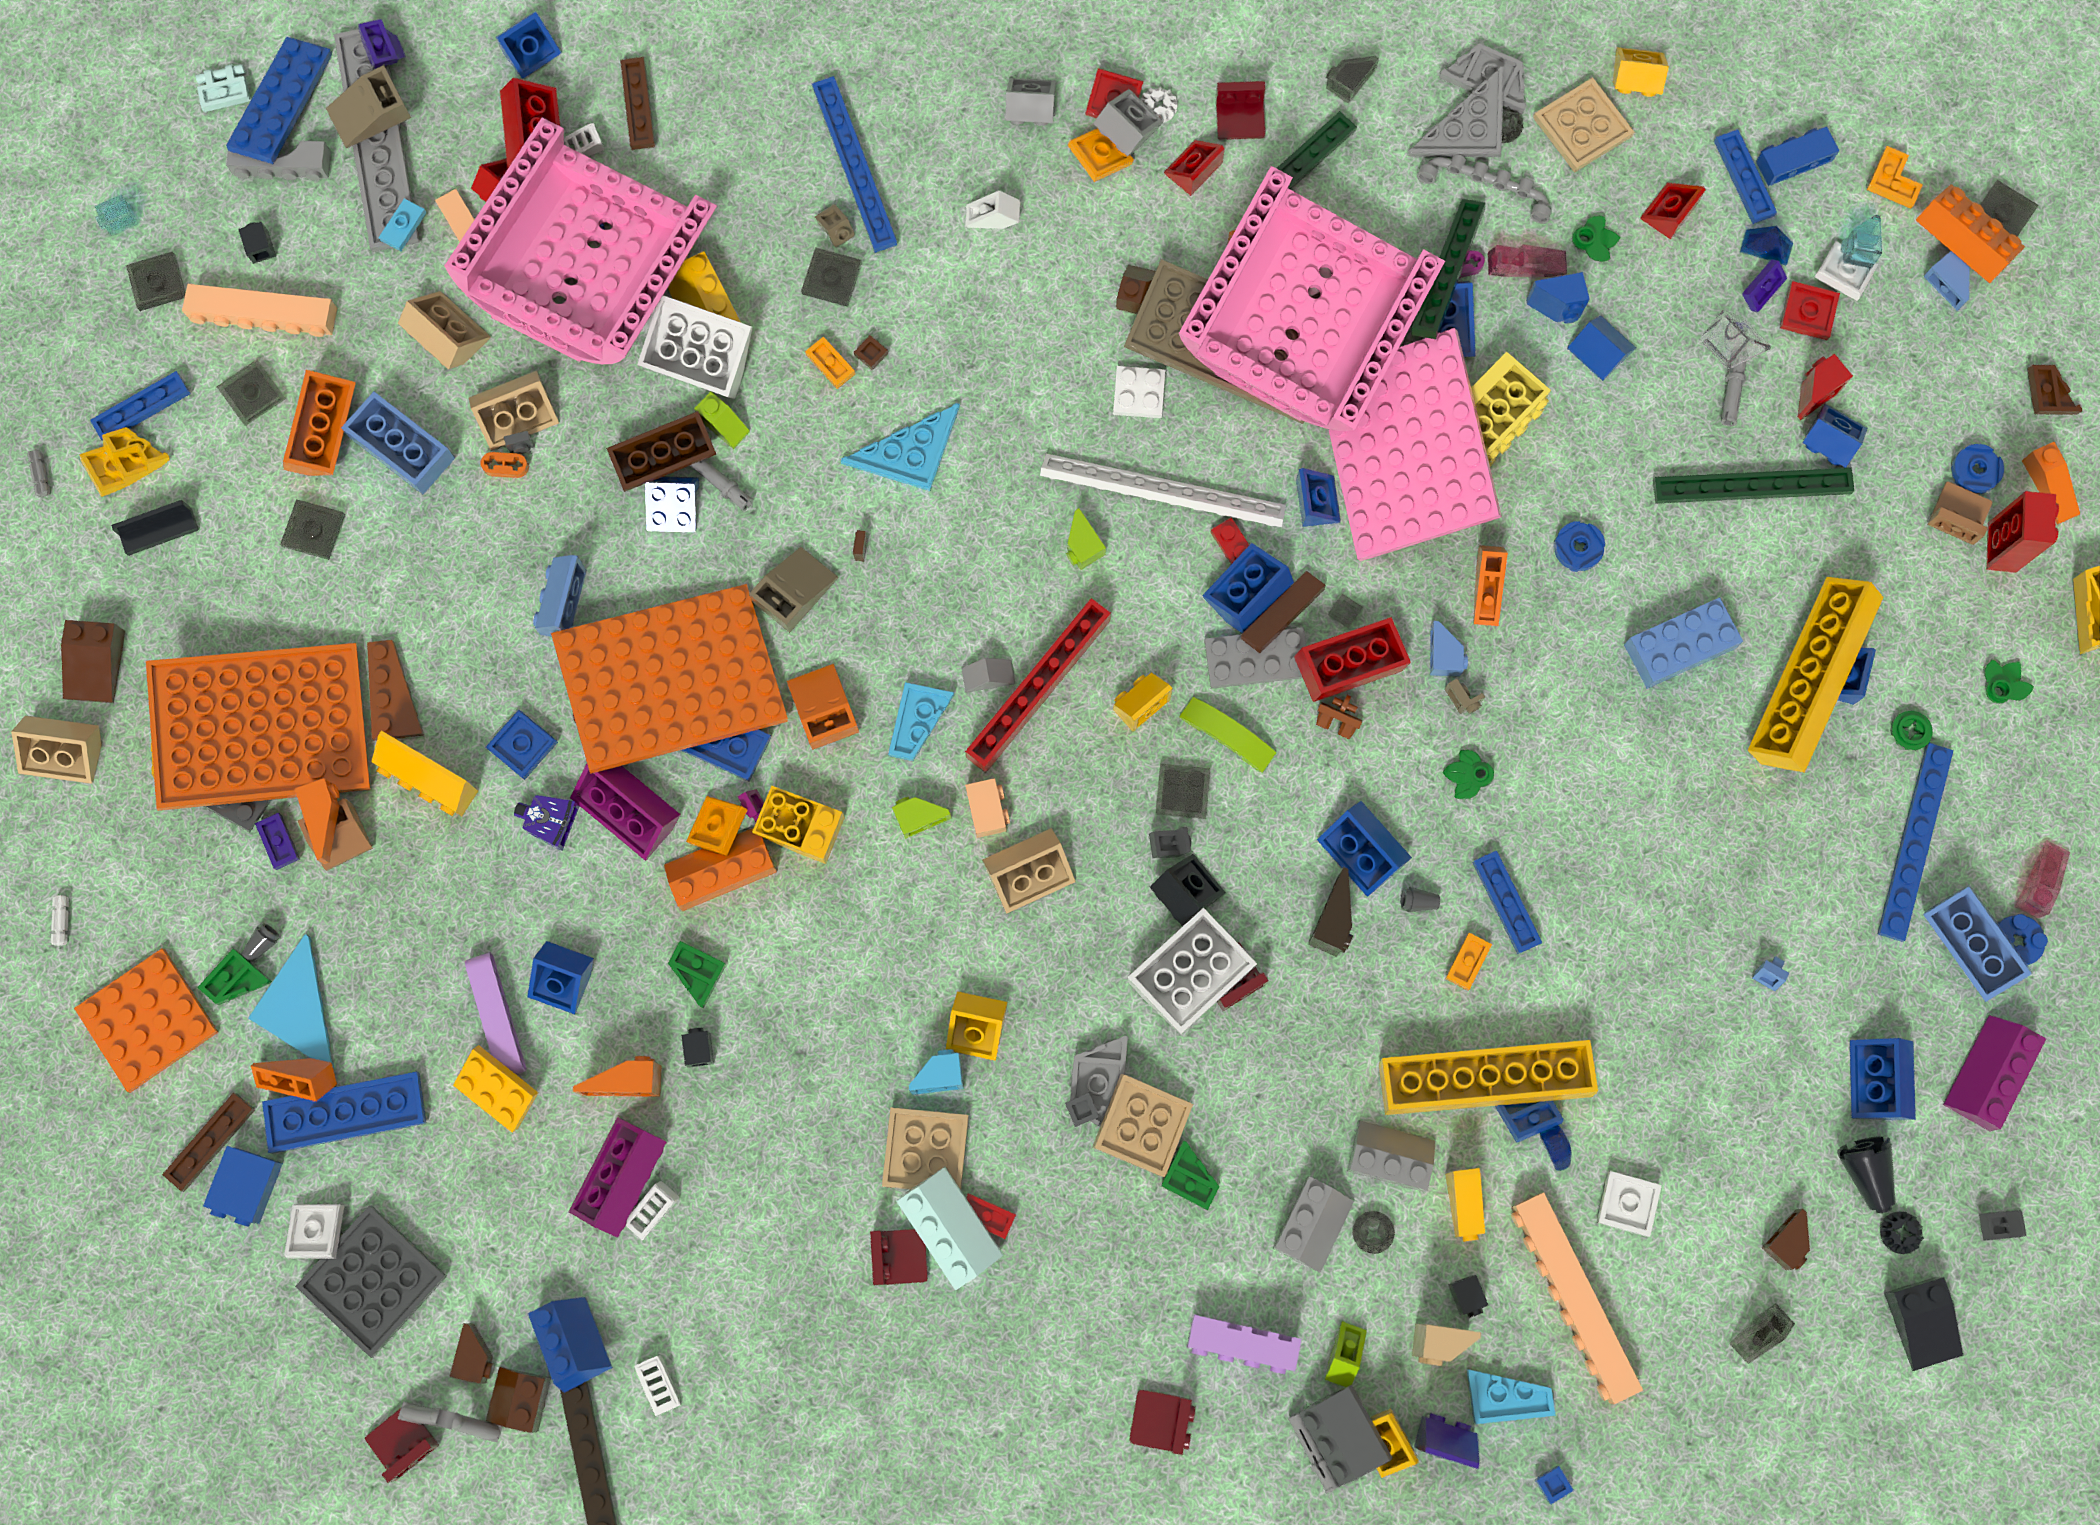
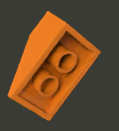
M635 1056V1061H625L573 1086V1092L582 1096L660 1097L662 1066L656 1063L655 1059H651L650 1056Z

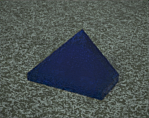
M1778 226L1746 229L1740 252L1769 261L1771 259L1778 260L1780 264L1787 265L1793 242Z

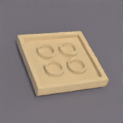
M1594 78L1589 79L1550 103L1533 116V119L1574 173L1630 139L1635 133Z
M1121 1074L1092 1148L1165 1178L1193 1104L1125 1074Z
M890 1107L882 1187L912 1189L943 1167H946L961 1190L969 1115Z

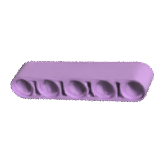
M488 952L465 960L466 971L491 1055L515 1074L525 1072V1061L492 953Z

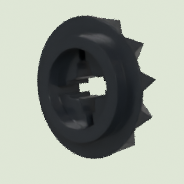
M1893 1212L1882 1221L1880 1236L1882 1242L1890 1251L1897 1254H1910L1920 1248L1919 1245L1924 1239L1922 1235L1923 1226L1920 1225L1917 1217L1907 1212ZM1904 1225L1905 1231L1912 1234V1236L1903 1237L1902 1241L1901 1236L1892 1231V1229H1901Z

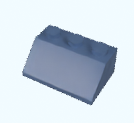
M578 556L554 557L552 565L547 567L546 588H542L539 599L541 603L540 611L535 613L533 625L540 635L552 637L551 633L569 629L573 626L587 572Z

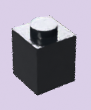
M262 222L249 223L245 227L238 229L245 253L253 264L276 257L269 231Z
M703 1028L688 1029V1034L681 1035L686 1067L691 1068L714 1064L711 1033L704 1031Z
M1471 1275L1448 1284L1460 1315L1467 1314L1468 1318L1484 1313L1482 1308L1489 1306L1477 1275Z

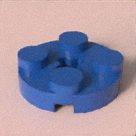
M1969 445L1961 450L1953 459L1951 471L1955 484L1976 494L1990 491L2003 478V460L2000 456L1997 457L1993 452L1994 449L1987 445ZM1975 464H1979V468L1983 469V472L1977 474L1973 471L1972 467Z
M1581 521L1571 522L1559 531L1554 541V552L1557 559L1563 566L1573 572L1589 570L1602 559L1605 539L1601 531L1590 523H1580ZM1575 541L1579 544L1582 542L1585 544L1583 552L1577 551L1574 548Z
M2023 914L2006 917L1998 922L2012 944L2015 942L2014 934L2023 937L2024 945H2014V947L2027 965L2036 962L2043 955L2048 939L2035 920Z

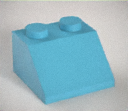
M953 1049L940 1050L938 1055L932 1056L909 1084L911 1094L964 1089L959 1053H954Z

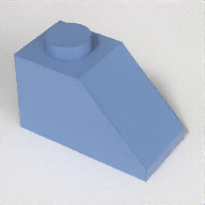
M1950 251L1930 268L1924 278L1957 311L1969 300L1970 267Z
M1434 621L1430 627V675L1460 677L1468 666V655L1464 654V646L1439 621Z

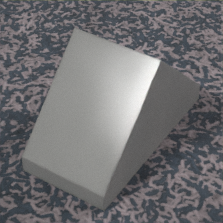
M983 658L961 668L966 693L1015 685L1011 660Z

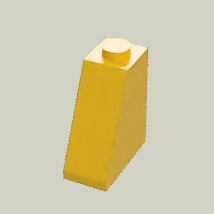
M1480 1168L1447 1173L1445 1176L1455 1237H1462L1463 1242L1479 1240L1478 1234L1485 1233Z

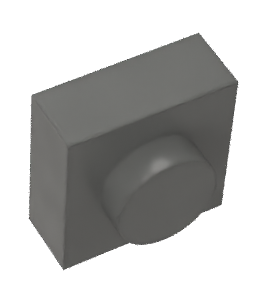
M528 430L503 436L505 445L510 453L523 454L528 452L530 448H534L533 439Z
M1089 1093L1065 1103L1075 1127L1099 1117Z

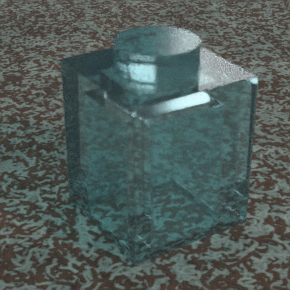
M122 194L95 206L98 213L95 216L98 225L102 230L106 229L112 236L138 225L131 205Z

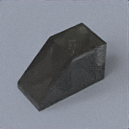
M1370 56L1342 60L1337 67L1333 66L1327 73L1326 89L1349 104L1375 72L1379 58Z
M1775 1303L1759 1314L1729 1344L1749 1364L1784 1341L1795 1323Z

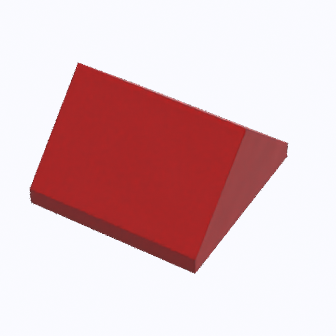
M1194 140L1164 171V174L1192 196L1223 164L1225 148L1221 144Z
M1667 183L1640 218L1671 240L1697 206L1706 189L1704 186Z

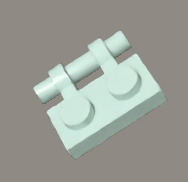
M233 64L225 65L223 69L215 71L208 69L204 70L202 74L195 75L198 84L206 83V85L197 87L200 105L204 112L251 101L247 80L244 76L237 77V75L245 74L243 64L236 66ZM227 78V80L216 82V80Z

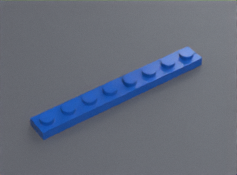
M832 76L812 83L813 91L874 252L897 246V240L835 77Z
M1928 743L1925 747L1878 935L1900 942L1906 940L1954 750Z

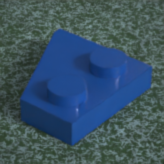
M1553 1100L1495 1106L1516 1143L1562 1124L1564 1120Z

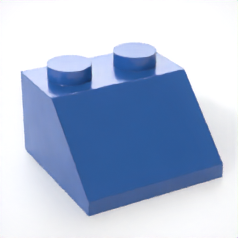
M1583 272L1535 281L1526 299L1527 305L1555 322L1564 321V323L1569 324L1577 321L1590 300Z
M1824 404L1802 443L1811 452L1821 453L1826 456L1830 463L1836 466L1842 465L1846 468L1863 444L1868 428Z
M546 941L533 958L527 997L575 1014L591 977L594 958Z

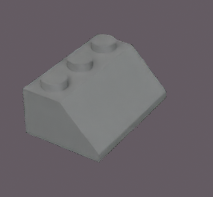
M1359 1120L1347 1171L1421 1192L1428 1191L1434 1166L1436 1141Z
M1311 1176L1307 1177L1273 1249L1321 1273L1354 1201Z

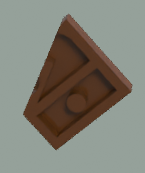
M2032 365L2027 368L2034 414L2075 415L2083 411L2081 405L2076 406L2068 393L2071 392V389L2062 380L2061 374L2055 365Z

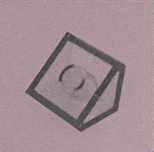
M1725 310L1719 313L1701 336L1702 343L1728 370L1771 348L1770 344L1742 316Z

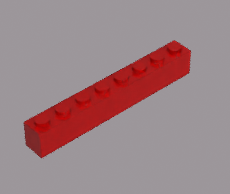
M1092 598L1087 602L967 748L965 754L969 761L985 773L991 768L1111 620V612Z

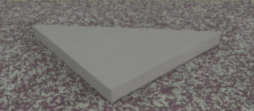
M1500 66L1493 75L1472 91L1470 96L1449 112L1447 117L1426 133L1413 148L1411 147L1408 150V156L1452 157L1455 154H1459L1463 157H1501L1504 66Z

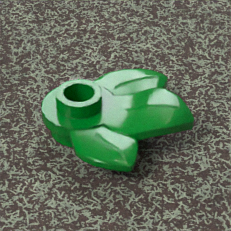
M1605 216L1589 218L1583 227H1579L1574 231L1572 236V242L1576 248L1585 250L1591 259L1600 262L1610 260L1608 250L1614 247L1621 238L1615 232L1604 228L1606 224ZM1580 237H1586L1588 242L1582 241Z
M1991 660L1985 668L1984 676L1988 683L1986 695L1994 703L2002 704L2009 699L2014 701L2023 700L2030 695L2034 688L2033 685L2020 681V662L2008 663L2001 667L1998 662ZM1995 688H1999L2002 691L2001 696L1996 694Z
M1460 750V761L1449 764L1443 770V774L1447 779L1457 784L1454 794L1456 799H1469L1476 796L1481 787H1486L1492 783L1494 770L1491 765L1482 762L1476 752ZM1479 770H1484L1486 772V775L1483 778L1477 777V772Z

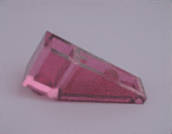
M2046 840L2014 907L2037 919L2049 915L2060 893L2070 852Z

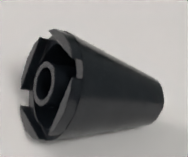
M1883 1136L1869 1137L1854 1141L1856 1145L1853 1148L1848 1149L1847 1145L1840 1147L1837 1151L1839 1159L1868 1208L1875 1210L1876 1213H1885L1892 1210L1891 1206L1896 1203L1890 1138L1884 1141Z

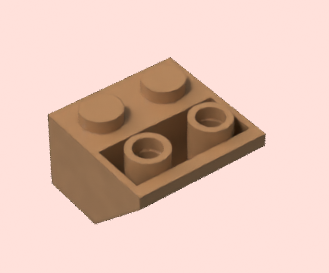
M345 798L338 801L339 810L330 863H321L326 871L373 849L354 805ZM302 818L298 820V824L309 847L315 854L305 820Z

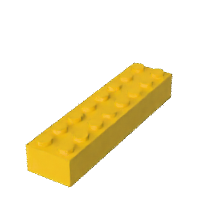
M1826 577L1748 748V752L1760 764L1805 773L1884 598L1872 582Z
M1590 1040L1382 1058L1379 1062L1385 1115L1593 1097L1598 1092Z

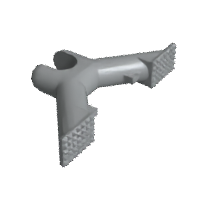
M407 1402L402 1403L398 1416L399 1420L451 1429L498 1443L502 1429L500 1425L464 1416L457 1412H450L441 1408L434 1409Z

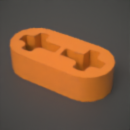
M488 452L480 461L484 472L492 477L521 478L529 470V464L525 457L517 453ZM492 459H495L498 464L502 465H494L493 469H490L487 463H491ZM516 461H519L521 465H523L522 467H518L517 471H515L512 466H507L515 465Z

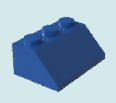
M1251 543L1202 596L1226 623L1243 633L1294 581L1288 566Z
M1362 801L1348 809L1317 839L1342 869L1343 867L1348 869L1349 877L1367 897L1412 859L1408 852Z
M1901 1038L1850 1040L1851 1117L1854 1119L1916 1120L1913 1041Z
M586 1297L551 1301L528 1313L553 1384L564 1393L613 1368Z

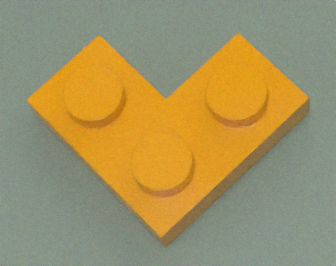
M1886 146L1866 190L1911 209L1917 200L1923 184L1901 175L1909 155Z

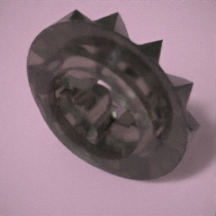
M1509 106L1503 108L1502 112L1503 122L1510 119L1509 125L1502 127V143L1516 140L1523 130V118L1518 115V110L1513 111Z
M1378 1211L1363 1213L1356 1219L1352 1227L1353 1240L1359 1249L1369 1254L1384 1252L1391 1246L1394 1240L1395 1230L1393 1223L1385 1214ZM1381 1224L1377 1233L1382 1241L1375 1237L1366 1241L1369 1232L1364 1225L1374 1228Z

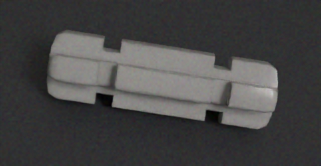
M39 450L29 451L27 457L28 462H31L29 467L32 482L35 483V494L38 497L49 496L51 492L49 485H47L48 478L45 464H42L44 462L43 453Z

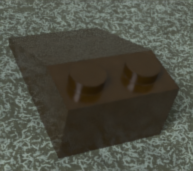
M1343 867L1335 881L1308 944L1335 957L1340 952L1345 953L1353 938V935L1350 934L1352 917L1349 872L1345 867Z

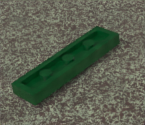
M1341 111L1333 116L1276 168L1293 177L1288 189L1291 190L1356 131L1357 126Z

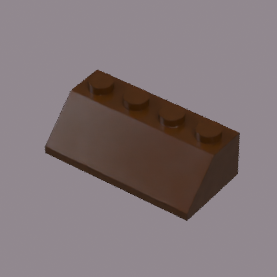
M698 411L606 448L624 492L717 455Z

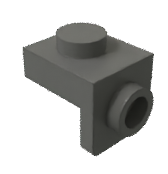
M1187 827L1149 833L1152 858L1180 857L1191 852V837L1188 834Z
M2021 1210L1979 1214L1983 1241L2026 1237L2023 1212Z

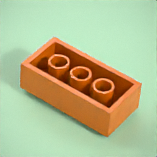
M1952 184L1942 191L1916 219L1920 225L1989 284L2025 248L2016 235L2006 231L2000 221L1987 215L1981 205L1972 202L1966 197L1962 189L1954 187Z

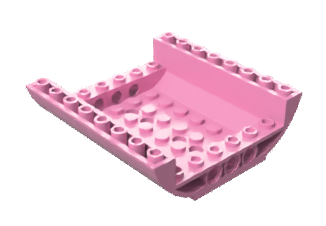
M541 118L444 267L466 296L490 314L491 318L579 362L582 360L595 364H614L620 362L628 354L717 208V205L695 195L687 207L565 146L564 128ZM609 223L612 225V228L610 230H603L599 225ZM590 241H597L601 246L594 249L589 247L588 243ZM572 277L578 282L575 285H567L564 281ZM562 296L566 301L563 304H556L553 298Z
M1271 166L1183 324L1179 336L1186 348L1201 363L1212 370L1215 375L1293 418L1326 429L1337 431L1355 430L1445 261L1424 249L1417 259L1288 189L1293 177ZM1322 267L1328 268L1332 276L1330 278H1323L1319 273V269ZM1308 289H1318L1320 297L1317 299L1311 298L1308 294ZM1286 330H1296L1298 338L1295 340L1288 339L1285 334ZM1278 349L1284 350L1287 354V359L1283 361L1276 359L1274 351Z

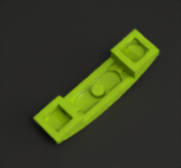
M1195 697L1191 699L1179 716L1180 719L1198 731L1202 730L1242 757L1241 760L1261 773L1264 772L1277 753L1237 721Z

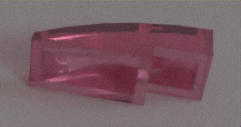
M1523 244L1519 248L1496 245L1488 252V275L1502 277H1552L1567 274L1566 251Z

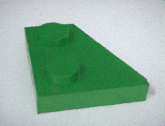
M679 941L668 962L698 1006L704 1009L727 964L682 941Z
M233 948L197 988L215 1004L221 1005L264 987L272 981Z
M1183 1141L1161 1187L1207 1211L1220 1187L1186 1141Z

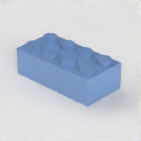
M374 391L341 427L351 440L422 495L455 459L446 446Z
M1719 597L1630 637L1624 646L1648 689L1735 650L1743 640Z
M1970 884L1924 912V917L1985 1002L2032 975L2030 967Z

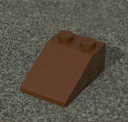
M65 620L61 641L64 700L114 703L125 630L115 623Z

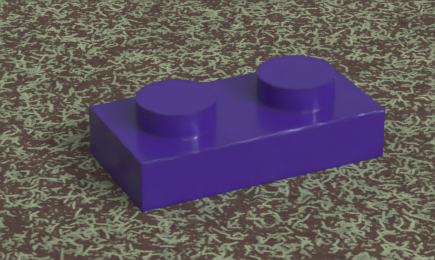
M1771 259L1742 293L1751 311L1759 312L1786 281L1787 276L1778 260Z
M280 813L255 823L275 870L300 860Z

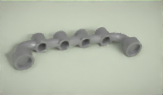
M1459 154L1453 155L1451 159L1444 157L1433 158L1427 164L1421 165L1417 173V178L1421 182L1432 184L1438 175L1436 168L1444 167L1454 175L1464 174L1470 176L1474 182L1482 183L1484 181L1492 184L1497 190L1504 191L1507 189L1515 192L1520 198L1535 199L1538 204L1533 206L1530 218L1540 224L1547 223L1552 213L1548 207L1547 197L1542 192L1533 188L1534 183L1532 180L1522 178L1519 183L1511 181V174L1505 170H1499L1496 175L1488 173V166L1482 162L1475 163L1474 167L1465 165V157Z

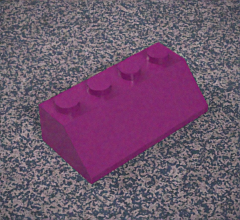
M586 763L570 796V799L575 801L582 809L645 861L671 833L681 815L623 766L590 774Z
M1988 1015L1943 1105L1988 1131L2000 1130L2047 1038L2023 1025Z
M617 1117L569 1213L594 1228L618 1238L621 1231L625 1228L627 1219L633 1207L637 1204L646 1182L650 1179L651 1172L658 1158L661 1157L667 1142Z

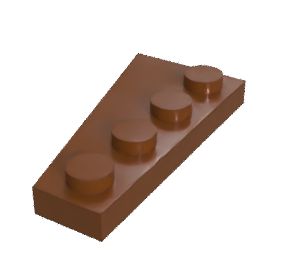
M394 641L367 642L372 739L377 741L381 731L395 739L424 736Z

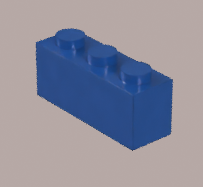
M1827 126L1819 130L1813 128L1801 137L1796 138L1793 136L1786 139L1781 145L1767 146L1761 151L1756 164L1767 185L1771 186L1832 162L1840 150Z

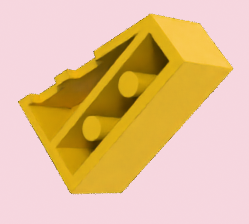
M2100 566L2087 569L2073 579L2080 654L2100 648Z

